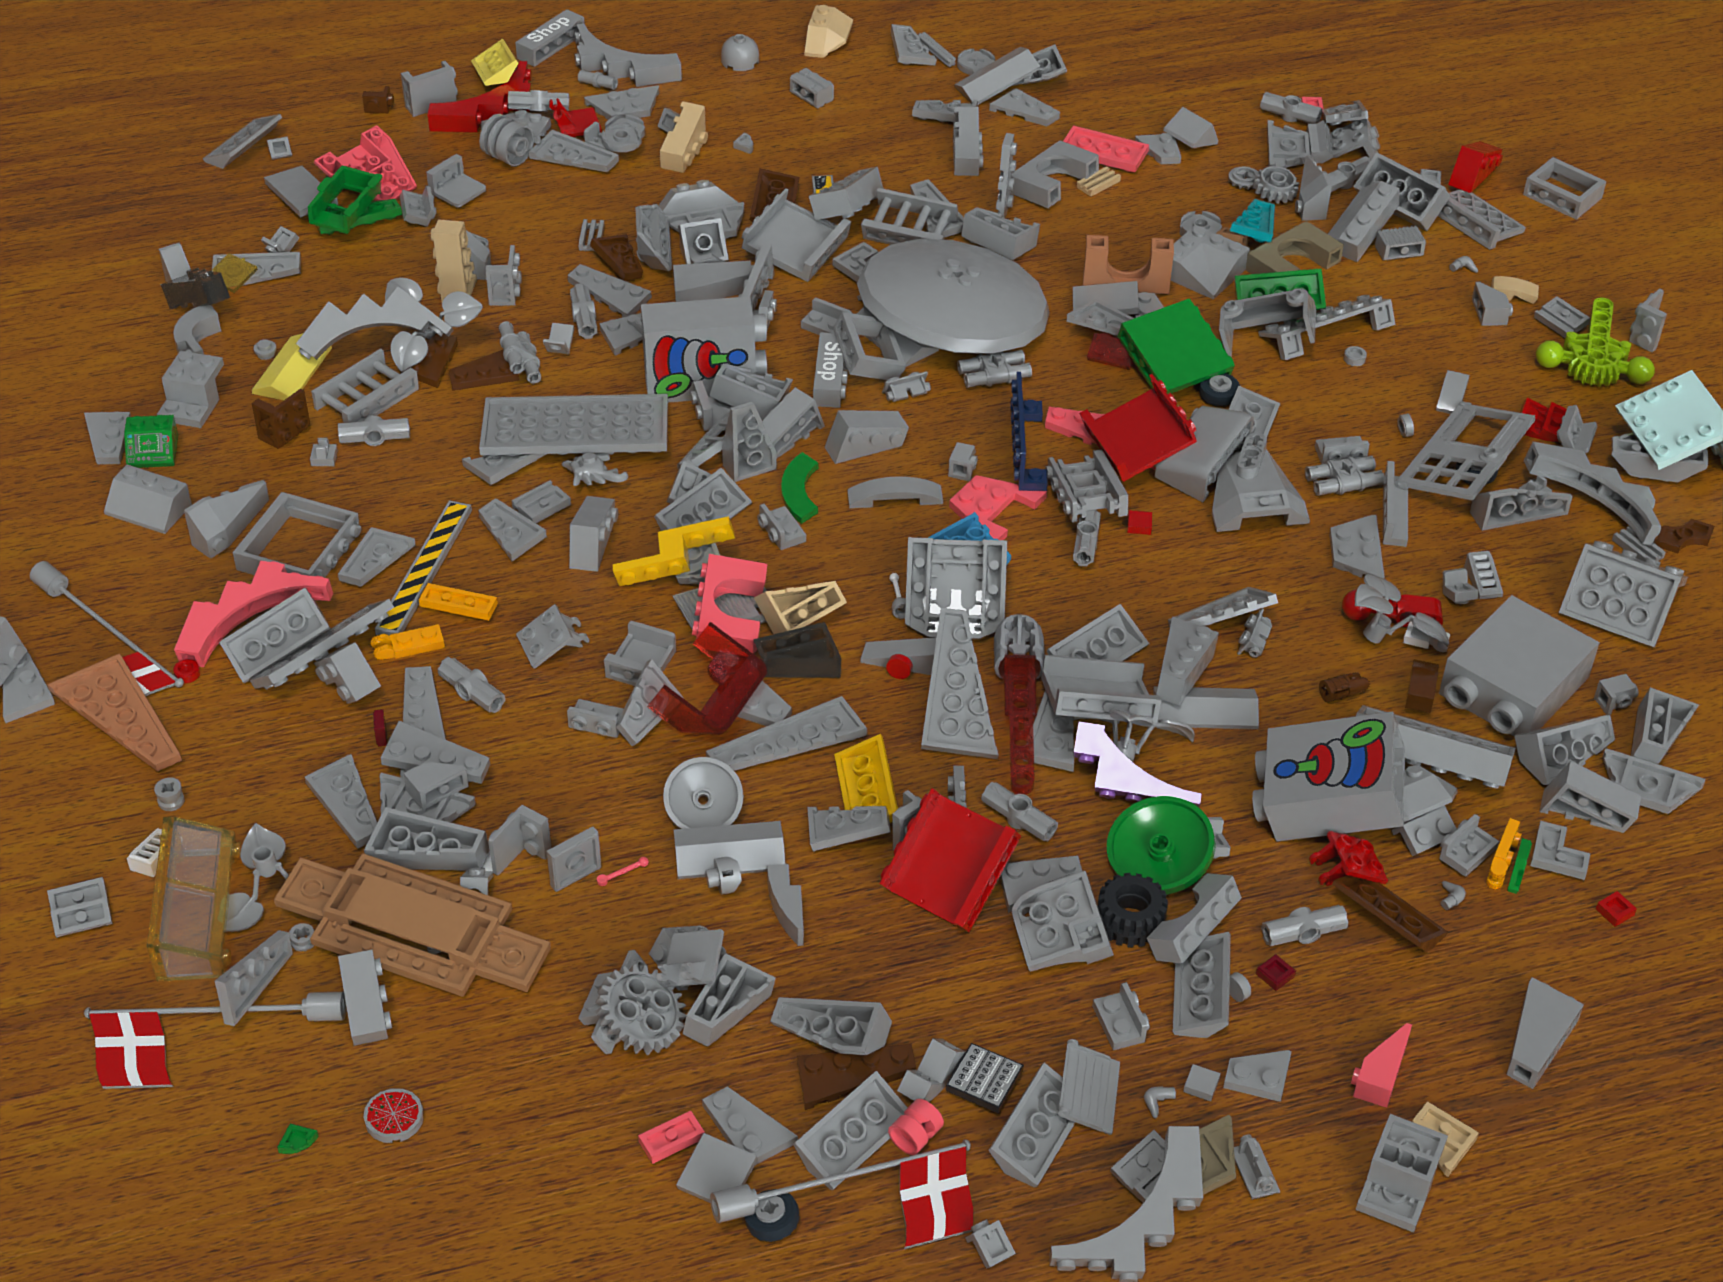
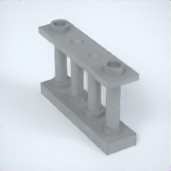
M878 188L879 210L874 220L864 219L861 227L863 239L890 245L915 239L944 240L942 232L947 221H958L959 219L958 206L951 202ZM889 207L900 209L894 224L882 222ZM908 211L920 214L913 229L902 227ZM928 215L939 218L933 233L922 231Z
M379 349L311 392L314 409L318 411L329 404L342 413L343 423L363 422L369 416L379 415L417 391L419 384L417 371L409 368L401 374L386 366L384 350ZM381 372L392 380L382 385L371 377ZM364 383L374 391L365 396L356 390L355 387ZM346 393L355 399L356 402L347 406L337 398Z

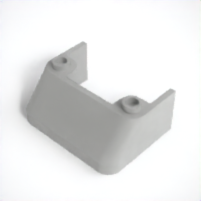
M1294 289L1292 291L1227 301L1221 307L1219 325L1226 353L1232 357L1234 329L1304 318L1310 343H1315L1316 305L1314 299L1306 290Z

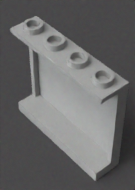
M785 189L780 195L777 194L770 206L767 205L760 217L757 216L754 219L750 228L747 227L742 234V239H744L742 249L756 255L757 251L761 250L763 242L771 243L773 265L809 282L848 237L851 221L843 218L836 225L826 219L815 220L814 213L786 200L788 189Z
M1045 655L1041 679L1055 715L1115 720L1110 717V711L1120 710L1128 714L1141 715L1152 720L1155 724L1158 722L1162 700L1160 696L1149 695L1142 681L1144 663Z

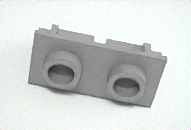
M913 372L906 377L890 378L885 382L882 394L886 393L887 400L892 402L907 399L909 397L907 390L910 391L912 397L927 394V391L931 390L930 383L925 382L928 372Z
M1264 608L1256 615L1251 614L1245 623L1247 629L1238 641L1241 644L1238 655L1244 650L1252 657H1258L1262 654L1266 639L1272 628L1271 620L1262 616Z
M1249 1134L1244 1135L1240 1139V1145L1234 1147V1156L1251 1199L1280 1193V1189L1259 1142Z

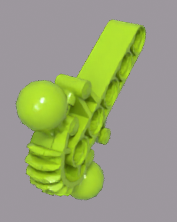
M1603 297L1596 298L1593 302L1587 333L1577 334L1570 331L1566 334L1563 347L1558 342L1545 341L1536 350V359L1541 366L1555 368L1560 363L1569 364L1568 375L1574 376V380H1580L1582 384L1588 383L1590 386L1597 385L1601 387L1602 384L1605 386H1609L1610 383L1616 384L1620 373L1626 374L1627 378L1635 384H1645L1651 380L1655 373L1654 364L1649 358L1638 356L1629 362L1627 361L1631 349L1630 342H1620L1610 337L1613 302Z

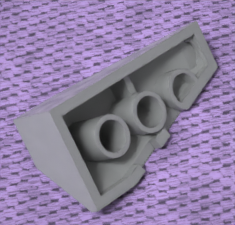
M752 401L732 407L729 412L722 456L723 467L734 482L777 469L775 447L771 443L770 437Z
M261 480L241 486L238 491L231 493L224 491L221 492V496L215 498L208 496L185 509L184 513L192 546L210 559L230 547L269 501L266 482Z
M1609 714L1515 735L1519 761L1543 785H1548L1570 761L1583 766L1588 758L1598 754L1615 740Z

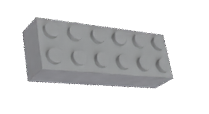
M1362 705L1356 716L1385 713L1386 711ZM1394 714L1405 746V762L1421 766V763L1431 765L1432 770L1440 773H1446L1447 770L1457 773V777L1464 780L1472 781L1473 778L1483 780L1484 785L1492 788H1498L1499 785L1505 786L1516 748Z

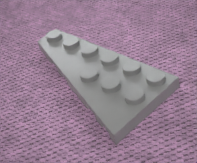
M941 607L921 749L998 759L999 754L990 723L987 701L981 675L979 674L967 613L965 610Z

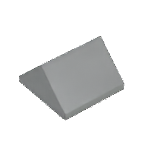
M1184 107L1179 110L1163 130L1192 148L1215 145L1219 141L1212 123Z
M721 218L679 224L680 250L685 264H691V258L712 253L724 261L729 260Z

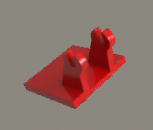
M558 98L555 105H553L552 99L549 101V107L554 111L553 117L557 122L560 133L573 138L582 136L587 127L594 122L599 123L593 107L568 111Z
M1329 831L1327 836L1330 843L1309 857L1311 865L1315 862L1317 866L1338 855L1342 860L1329 872L1319 876L1320 885L1325 882L1326 886H1330L1334 880L1346 875L1381 884L1388 882L1384 867L1379 862L1373 845L1366 839Z

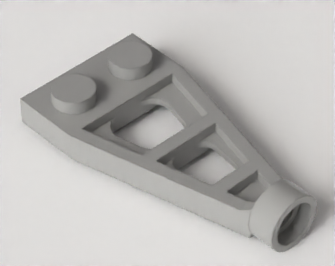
M729 412L718 420L677 464L678 470L683 461L698 467L722 450L725 435L723 437L717 436L722 431H726Z

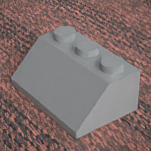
M126 465L113 478L104 513L105 515L166 534L184 514V510L190 507L192 503L187 483Z

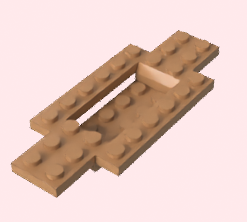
M362 853L354 868H348L346 872L300 857L274 898L275 906L320 921L310 938L312 945L341 955L373 950L374 959L380 958L382 969L462 997L467 992L475 975L528 992L551 949L549 941L503 926L512 911V903ZM352 921L440 950L448 953L449 959L352 927L350 924Z

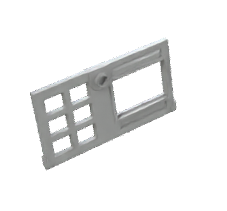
M1460 402L1396 480L1395 486L1406 490L1411 488L1474 500L1534 423L1535 415L1472 405L1470 402ZM1475 415L1508 421L1488 447L1455 441ZM1430 457L1442 459L1437 466L1425 464ZM1451 461L1463 463L1458 470L1446 468ZM1472 465L1484 467L1479 474L1467 472ZM1419 471L1430 473L1426 480L1413 478ZM1440 475L1451 477L1447 484L1434 482ZM1461 479L1473 481L1467 489L1456 487Z

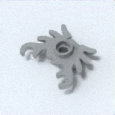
M585 453L582 456L574 457L573 461L567 460L562 463L563 467L574 473L573 486L579 485L580 480H583L587 485H592V481L605 484L606 480L623 482L628 479V474L626 472L619 474L617 468L607 470L603 461L610 460V456L606 453Z

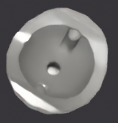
M730 857L714 859V868L705 870L708 888L718 886L721 895L734 893L742 882L738 861Z

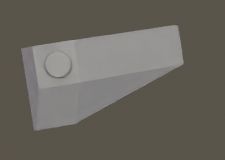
M1056 45L1033 53L1032 55L1041 69L1012 86L1049 81L1067 73L1066 66Z
M1306 155L1299 200L1295 202L1296 213H1299L1302 221L1326 220L1332 184L1327 172L1322 171L1320 165L1317 166L1316 161L1311 155Z
M1513 488L1478 494L1472 500L1470 514L1483 531L1567 515L1572 495Z
M936 638L866 642L860 663L886 667L892 655L902 654L912 661L913 668L911 672L931 675Z
M784 997L778 998L770 1021L777 1027L838 1053L868 1055L884 1047L892 1024V1020L884 1007L878 1002Z

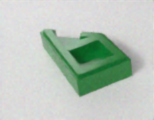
M1524 838L1521 840L1507 889L1508 892L1515 894L1519 892L1532 846L1531 840Z

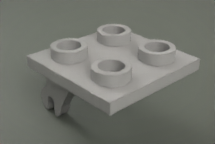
M555 604L516 633L534 669L565 645L582 648L581 640L589 643L587 634L574 632L575 629L572 625L576 624L580 627V620L577 617L570 618L562 614Z
M718 929L673 933L667 965L660 964L657 966L662 972L656 973L657 980L663 982L664 987L715 983L724 931Z

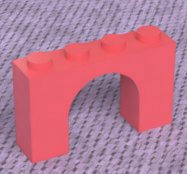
M709 554L707 563H702L700 577L704 578V582L699 583L697 596L702 597V599L697 601L694 616H699V620H694L692 635L696 636L695 646L754 656L758 642L760 621L729 616L717 607L714 600L728 593L753 597L762 594L766 580L767 564Z

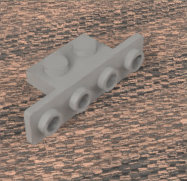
M635 950L628 951L622 967L626 966L630 969L633 964H636L639 971L644 965L647 966ZM612 972L597 975L579 1015V1020L584 1025L596 1024L591 1038L604 1054L612 1053L616 1035L614 1033L611 1035L605 1034L609 1027L608 1025L602 1026L599 1024L604 1016L596 1015V1011L601 1006L595 1004V1001L600 996L597 992L601 988L602 983Z

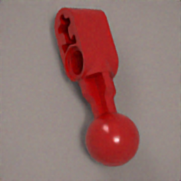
M1355 589L1348 592L1342 600L1344 614L1355 621L1364 620L1371 613L1376 614L1377 611L1371 608L1355 606V593L1357 590ZM1404 594L1401 595V599L1398 602L1389 599L1393 606V612L1391 614H1384L1399 623L1408 616H1415L1419 612L1434 618L1441 625L1443 624L1442 604L1439 599L1434 597ZM1409 622L1403 625L1402 627L1408 628Z

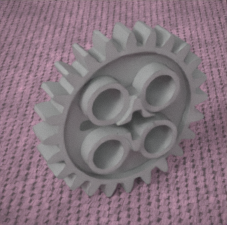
M633 964L630 969L623 966L619 972L614 970L604 980L597 992L600 996L595 1001V1004L601 1007L596 1011V1015L604 1016L599 1024L602 1026L608 1025L609 1029L605 1034L611 1035L614 1033L616 1035L615 1044L621 1040L624 1041V1050H627L632 1045L634 1046L635 1054H638L642 1048L646 1055H649L653 1049L659 1053L664 1047L667 1049L681 1035L680 1031L684 1028L682 1021L687 1016L681 1011L686 1005L678 1002L682 994L673 993L672 990L675 986L664 987L663 982L657 980V969L650 974L646 965L639 971L637 965Z

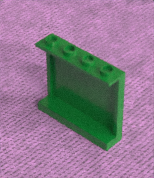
M1190 298L1123 322L1117 336L1150 387L1153 388L1149 375L1153 374L1157 381L1162 380L1167 389V394H1172L1206 381L1213 376L1224 373L1231 375L1235 366L1232 357L1226 353L1221 341L1216 338L1211 331L1209 323L1205 322L1198 307L1193 304Z

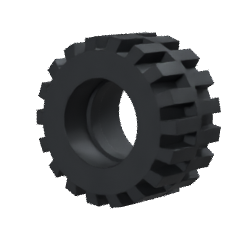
M1124 873L1122 877L1118 874L1113 876V880L1108 879L1105 882V886H1102L1100 889L1097 906L1109 941L1115 940L1117 945L1127 944V947L1132 948L1134 945L1139 947L1145 946V942H1148L1147 937L1166 919L1168 899H1166L1165 890H1161V885L1158 882L1153 883L1152 878H1143L1142 874L1136 873V876ZM1125 908L1136 909V910H1139V912L1127 911V910H1125Z

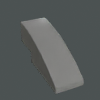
M789 864L767 865L768 892L773 910L789 937L798 946H804L801 885H790Z

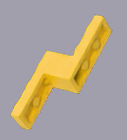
M729 516L659 531L660 554L613 564V573L619 586H625L689 572V548L735 539L734 529Z

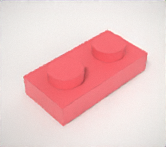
M688 1111L638 1135V1140L651 1163L654 1164L699 1142L705 1131L692 1111Z

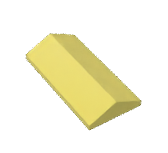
M503 39L471 60L486 86L507 83L518 65L516 58Z
M303 334L291 336L252 389V394L285 400L299 389L303 390L332 349V345L318 359L312 356L308 359L299 352L301 347L296 344Z

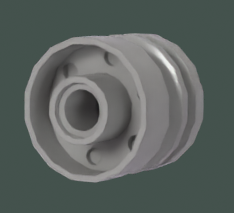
M495 114L487 120L481 130L480 148L484 153L511 166H519L525 162L529 156L528 152L533 148L534 133L530 127L502 114Z

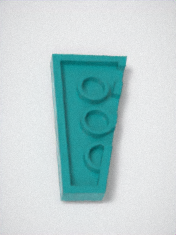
M1254 199L1247 210L1243 211L1242 216H1239L1236 222L1232 223L1230 231L1252 237L1255 241L1261 243L1265 241L1271 243L1274 229L1275 204Z

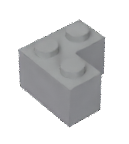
M356 642L341 647L314 663L319 679L323 682L325 681L326 685L335 682L338 695L347 704L355 702L381 687Z

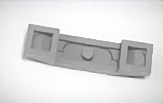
M915 477L878 478L857 484L848 489L849 508L873 507V500L919 498L920 505L943 504L940 484Z

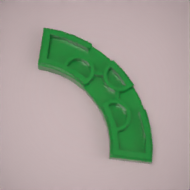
M803 452L789 463L784 471L781 482V493L785 506L800 524L818 514V506L809 499L805 485L809 477L819 469V463Z

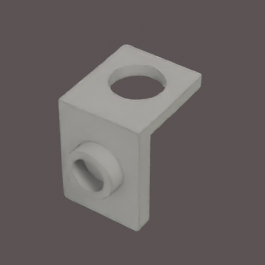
M552 323L549 339H543L546 350L553 353L569 354L574 325Z
M479 867L469 868V871H466L460 877V886L468 889L475 888L482 894L488 895V882L493 878V871H485V868Z

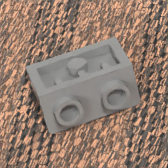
M815 297L812 300V310L801 320V328L820 335V332L835 333L833 327L841 313L852 312Z
M1360 436L1327 438L1315 441V449L1321 464H1324L1327 460L1346 459L1348 456L1354 459L1367 457L1370 445L1368 441H1362Z
M765 504L759 505L760 514L757 515L761 528L766 529L771 542H775L780 550L806 542V533L786 506L770 511Z
M578 699L575 707L570 706L567 710L568 726L577 730L617 738L620 732L615 726L624 709Z
M909 790L903 792V806L892 813L893 850L900 841H903L907 834L908 823L913 817L917 816L920 810L922 799L913 795Z
M1127 982L1121 983L1120 993L1093 999L1092 1007L1113 1050L1145 1042L1147 1030L1150 1028L1147 1015L1141 1012L1137 994L1135 991L1130 990Z

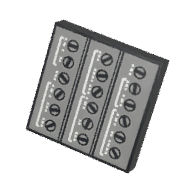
M971 1043L946 1084V1091L999 1114L1022 1074L1024 1065Z

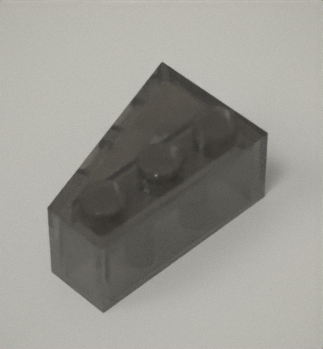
M199 267L187 270V274L160 284L170 309L178 306L186 308L188 307L187 303H193L194 307L209 306L230 298L221 272H215L212 269L206 270L205 268L199 269Z
M825 622L753 639V660L761 677L841 678L842 658Z

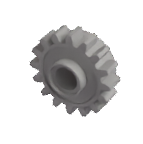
M1269 166L1259 170L1258 174L1255 175L1253 188L1256 189V194H1261L1260 198H1268V202L1275 200L1277 204H1279V201L1287 203L1288 200L1293 201L1294 197L1297 196L1299 182H1296L1297 178L1288 169L1279 166Z

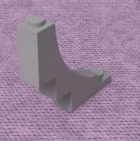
M397 286L382 307L363 294L347 315L328 301L296 344L301 347L299 352L306 358L310 359L312 356L318 359L331 345L341 338L365 328L400 326L424 333L428 326L432 324L431 329L439 336H442L444 333L448 337L454 329Z

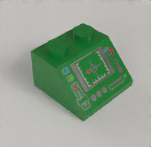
M174 415L126 418L124 430L126 465L137 468L175 465L178 431Z

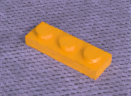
M428 583L419 598L420 607L489 621L498 605L497 597Z

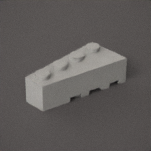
M385 807L364 849V853L408 869L469 871V868H482L490 849L486 831Z

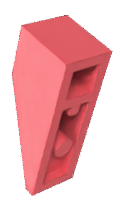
M1406 1023L1364 1058L1361 1069L1355 1067L1351 1084L1356 1085L1353 1097L1386 1108L1388 1107L1412 1024Z

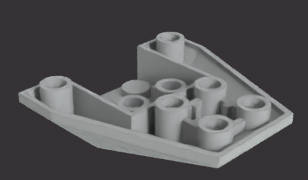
M1267 449L1258 475L1255 478L1244 479L1237 475V461L1241 452H1233L1218 471L1212 508L1216 532L1240 530L1242 518L1283 514L1286 525L1310 523L1305 501Z

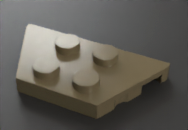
M1230 1115L1199 1129L1203 1195L1236 1179L1232 1117Z

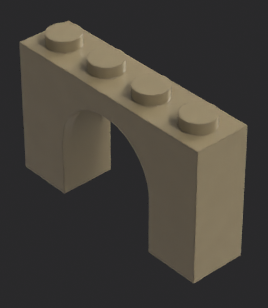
M1305 221L1272 239L1271 243L1266 242L1260 247L1251 250L1247 255L1245 270L1251 274L1300 270V268L1283 258L1288 255L1304 256L1327 270L1341 262L1344 244Z

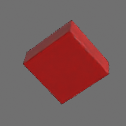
M1129 510L1127 533L1151 535L1152 512Z
M1618 891L1599 901L1596 906V910L1614 927L1635 916L1637 910Z

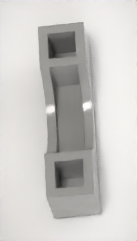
M1207 873L1192 889L1197 900L1196 906L1181 917L1162 921L1147 937L1157 961L1182 964L1239 902L1242 897L1232 875Z

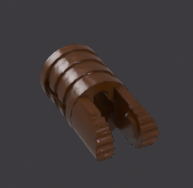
M1356 672L1342 674L1321 680L1319 691L1325 702H1331L1360 693L1361 691L1363 692L1370 687V681L1367 678L1361 677Z

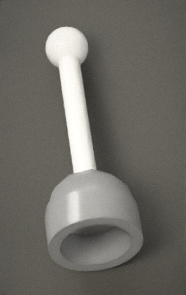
M892 573L889 579L893 582L897 597L892 602V612L896 618L904 619L906 598L901 597L898 585L899 575Z

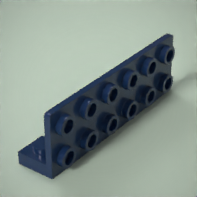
M1017 371L1016 380H1012L1011 393L1013 394L1010 400L1014 481H1018L1019 490L1047 491V469H1025L1026 444L1024 421H1042V401L1023 400L1021 371Z

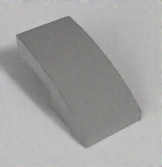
M1447 370L1436 411L1451 414L1459 403L1463 401L1470 375Z

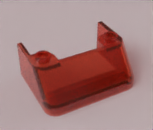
M710 622L693 643L695 647L712 659L707 671L709 676L719 684L702 710H698L665 684L647 706V708L682 733L717 735L725 733L767 674V667L761 659Z

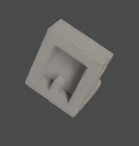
M986 1219L971 1227L973 1233L965 1237L967 1243L973 1241L986 1269L1016 1254L999 1220L989 1224Z

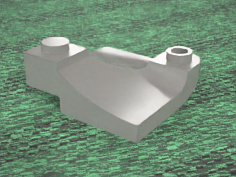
M1086 871L1036 887L1024 893L1013 905V919L1030 972L1072 962H1087V964L1114 956ZM1029 912L1030 916L1025 917L1024 915Z

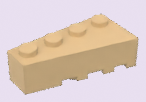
M438 219L435 228L431 230V241H434L433 258L437 261L435 275L439 277L438 294H441L442 302L452 292L460 291L471 296L477 282V276L472 274L475 267L474 263L470 262L471 249L467 248L468 237L465 223L462 221Z

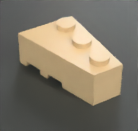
M682 101L680 105L681 114L679 117L675 116L673 121L676 123L673 132H668L660 149V164L663 169L684 173L686 168L692 164L695 155L699 154L702 145L707 142L708 132H706L705 106Z
M836 581L797 588H786L784 590L766 591L754 597L777 641L790 636L847 603Z

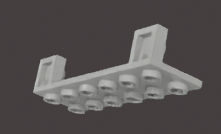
M1361 295L1356 297V301H1342L1338 303L1339 306L1337 307L1328 306L1326 309H1320L1321 312L1316 313L1315 328L1367 311L1370 313L1372 330H1380L1396 325L1391 299H1383L1382 296L1370 297L1369 295ZM1304 318L1286 320L1281 325L1270 324L1265 326V330L1258 332L1261 337L1277 338L1281 360L1304 355L1300 335L1301 332L1307 331Z

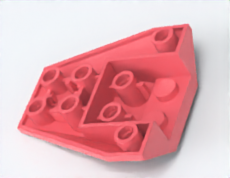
M377 125L362 133L360 145L339 157L328 152L314 160V164L329 177H332L342 165L372 174H381L383 177L380 181L381 194H378L373 199L374 201L397 200L400 198L402 190L411 192L417 188L393 141Z

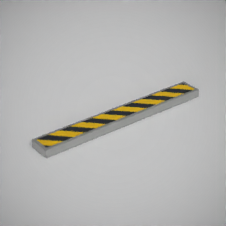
M448 501L393 596L391 602L394 608L387 612L389 616L378 622L375 627L376 635L387 634L390 636L391 634L404 632L419 605V598L426 585L433 581L471 514L472 507L470 504Z

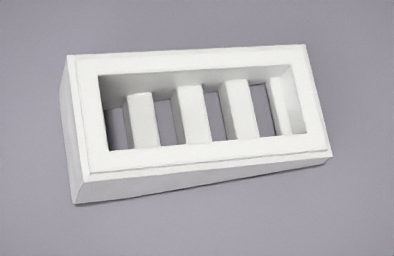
M157 828L127 857L130 870L155 877L181 841V835Z

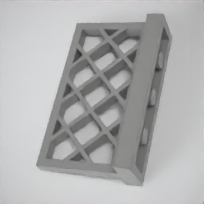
M1463 190L1450 192V198L1438 214L1440 218L1489 250L1496 247L1497 241L1522 234L1526 229L1525 226L1472 192L1469 193Z

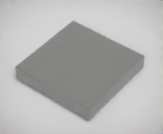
M594 827L547 850L550 886L555 892L601 868L599 834Z
M703 1133L676 1186L679 1190L710 1203V1194L712 1192L746 1183L758 1160L757 1155Z

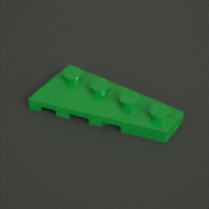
M396 199L371 202L350 229L355 228L357 225L373 224L382 219H394L396 216L402 215L401 206ZM327 208V212H331L342 216L345 212L338 209ZM316 225L320 234H332L335 232V230Z

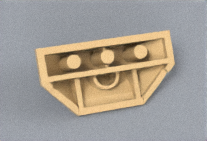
M816 5L808 25L804 56L824 58L829 52L835 51L847 42L853 19L835 7Z

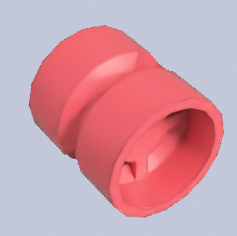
M916 1099L904 1111V1115H901L888 1128V1133L891 1140L900 1150L909 1155H916L928 1143V1139H931L944 1126V1120L940 1112L931 1103L923 1099Z

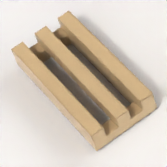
M1106 166L1088 179L1083 178L1077 181V188L1087 195L1093 196L1120 182L1121 175H1115V171H1109V167Z

